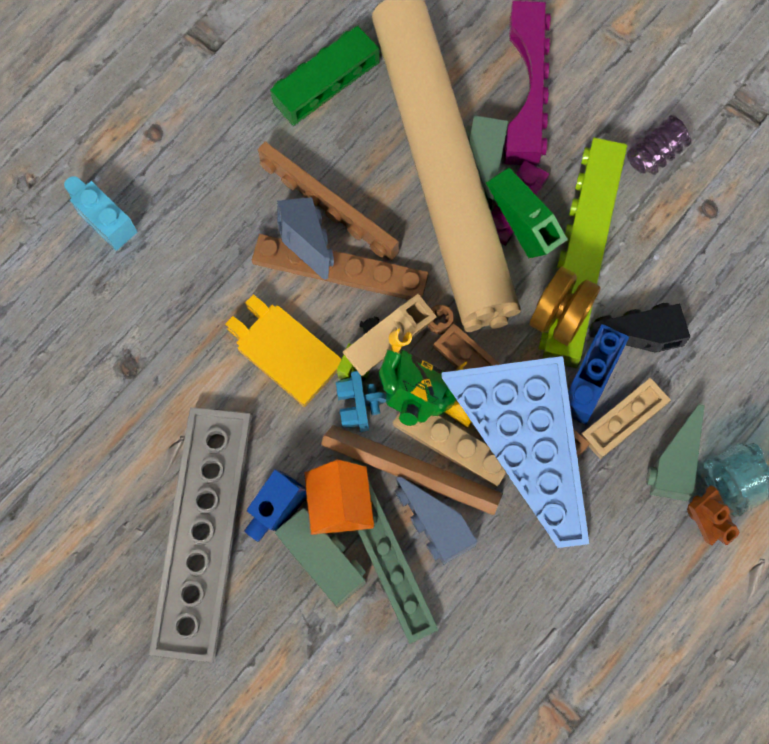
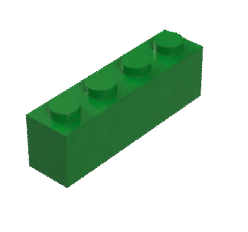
M358 25L350 31H345L337 41L329 47H323L314 58L307 63H301L292 74L285 79L278 80L270 89L273 104L295 126L379 64V47Z

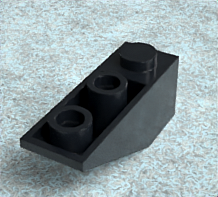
M661 303L654 306L652 310L643 312L640 309H633L625 312L623 316L612 318L610 315L602 316L594 320L588 331L589 337L595 338L601 324H604L629 336L626 346L654 353L683 347L690 338L680 303L675 305Z

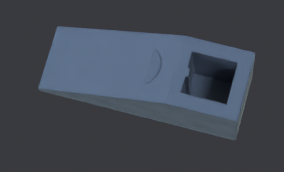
M312 197L278 200L277 225L282 242L324 280L328 279L329 267L334 265L332 249H327L326 247L328 243L327 232L325 228L321 229L322 218L320 209H315Z
M399 477L396 479L398 489L394 491L402 506L404 507L408 504L414 515L410 519L418 533L424 531L430 542L426 544V547L435 561L440 558L443 565L476 547L477 540L460 513L404 478Z

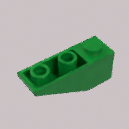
M510 167L485 182L528 259L547 255L568 240L554 214Z

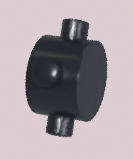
M374 316V318H369L364 322L361 321L359 327H362L363 333L366 334L379 323V318Z

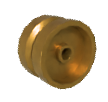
M561 266L543 291L529 326L544 333L552 327L556 319H559L553 332V337L560 343L569 346L589 313L601 287L586 279L581 282L574 294H572L571 292L577 281V274Z

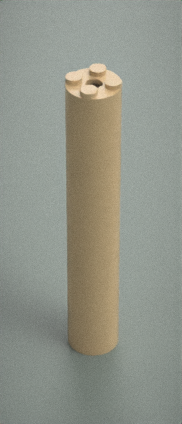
M384 0L374 9L372 21L465 332H473L489 325L491 329L504 327L508 324V318L521 312L520 304L425 0Z

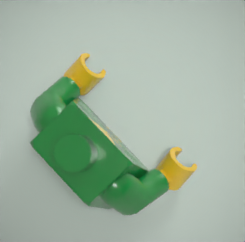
M398 328L389 335V342L392 347L386 351L379 370V377L386 392L387 405L400 412L399 420L401 423L413 426L417 424V421L421 423L426 422L430 416L437 417L452 408L456 398L442 379V372L445 371L404 350L400 352L401 347L411 342L412 334L411 332L405 333L403 341L400 342L398 339L400 328ZM464 362L460 366H458L456 371L463 370V367L467 364V362Z

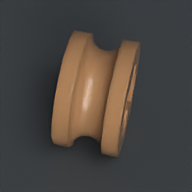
M435 305L431 310L438 317L443 314L446 315L445 322L447 323L440 322L437 325L434 319L428 325V328L435 334H444L453 325L454 315L449 307Z

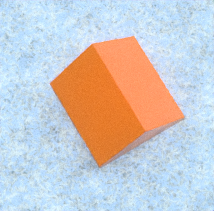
M337 459L304 472L311 535L374 529L368 475L365 466Z

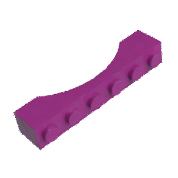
M512 1L509 41L515 46L525 62L529 75L530 92L524 106L507 127L505 143L506 165H522L525 160L534 166H539L541 155H546L547 138H542V130H547L548 112H543V104L547 105L549 92L548 87H543L544 80H548L549 62H544V55H549L550 38H545V31L550 29V13H545L546 2Z

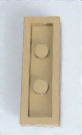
M649 378L584 431L581 436L590 443L589 447L601 460L668 405L671 399Z

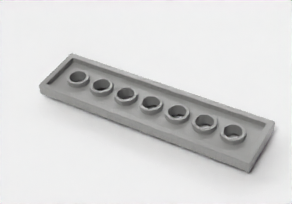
M190 407L149 649L150 656L214 663L252 418L249 413ZM214 434H221L225 439L224 444L218 449H212L208 446L209 438ZM212 463L219 465L220 472L215 478L207 479L204 477L203 471L207 465ZM206 493L213 494L215 497L214 505L209 509H201L199 507L200 497ZM200 524H207L210 527V534L204 540H197L194 537V529ZM202 555L205 558L204 567L197 572L191 571L189 568L191 557ZM190 586H197L200 590L199 599L195 603H186L183 596L184 591ZM184 618H192L195 622V629L188 636L181 635L178 629L180 621Z

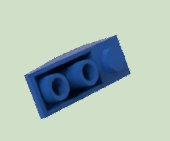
M601 324L568 390L572 419L585 425L587 424L629 336Z

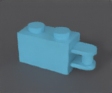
M75 176L66 179L64 187L71 197L70 202L78 214L116 251L137 233L131 219L92 181L86 185Z

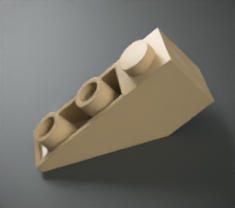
M417 294L345 349L343 354L359 374L363 376L383 361L387 349H391L392 345L389 342V335L392 331L400 328L398 339L402 342L405 333L411 332L412 338H414L437 316L420 295Z

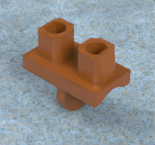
M710 485L703 497L699 495L694 496L688 504L687 511L690 518L696 521L704 540L711 546L717 540L728 545L739 535L737 526L733 524L730 518L728 506L724 504L718 489Z

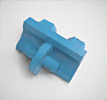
M358 371L351 372L352 378L336 382L338 400L355 398L356 407L340 409L342 427H359L360 432L369 431L366 406H370L371 415L380 414L379 405L386 402V394L377 392L376 384L367 385L368 394L364 395L361 375Z

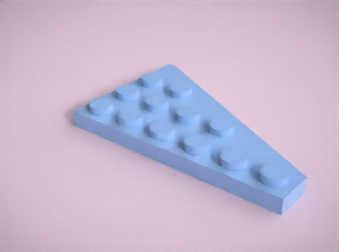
M563 356L442 372L443 381L557 548L589 544Z

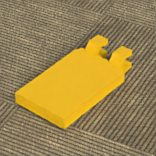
M253 294L245 303L248 306L247 309L258 320L248 329L236 317L232 316L225 323L226 327H228L227 330L238 339L236 344L239 345L237 348L241 354L303 407H306L337 373L341 358L278 305L275 307L272 304L268 308L264 302Z

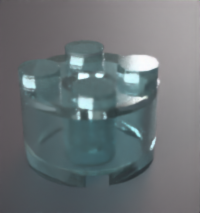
M739 443L704 463V470L707 468L709 470V476L705 478L707 487L712 485L718 489L724 504L734 511L731 515L739 517L769 500V467L763 459L761 448L757 444L751 443L747 445Z

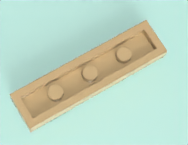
M399 412L393 422L394 427L496 489L499 487L506 475V471L487 444L440 416H430L426 422L421 423L417 421V424L413 426L404 425L399 420Z

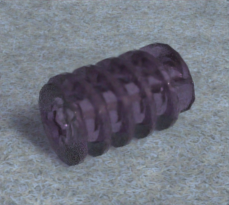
M670 115L668 119L660 123V126L655 127L650 134H647L643 141H639L635 148L629 149L627 157L632 167L642 174L648 172L651 175H656L659 172L658 167L664 168L667 165L666 160L672 161L675 158V153L680 154L683 152V146L688 147L692 144V139L684 123L678 117Z

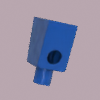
M275 469L247 508V512L254 518L244 532L259 542L268 529L278 530L306 500V488L289 474ZM273 505L274 511L272 515H270L269 509Z

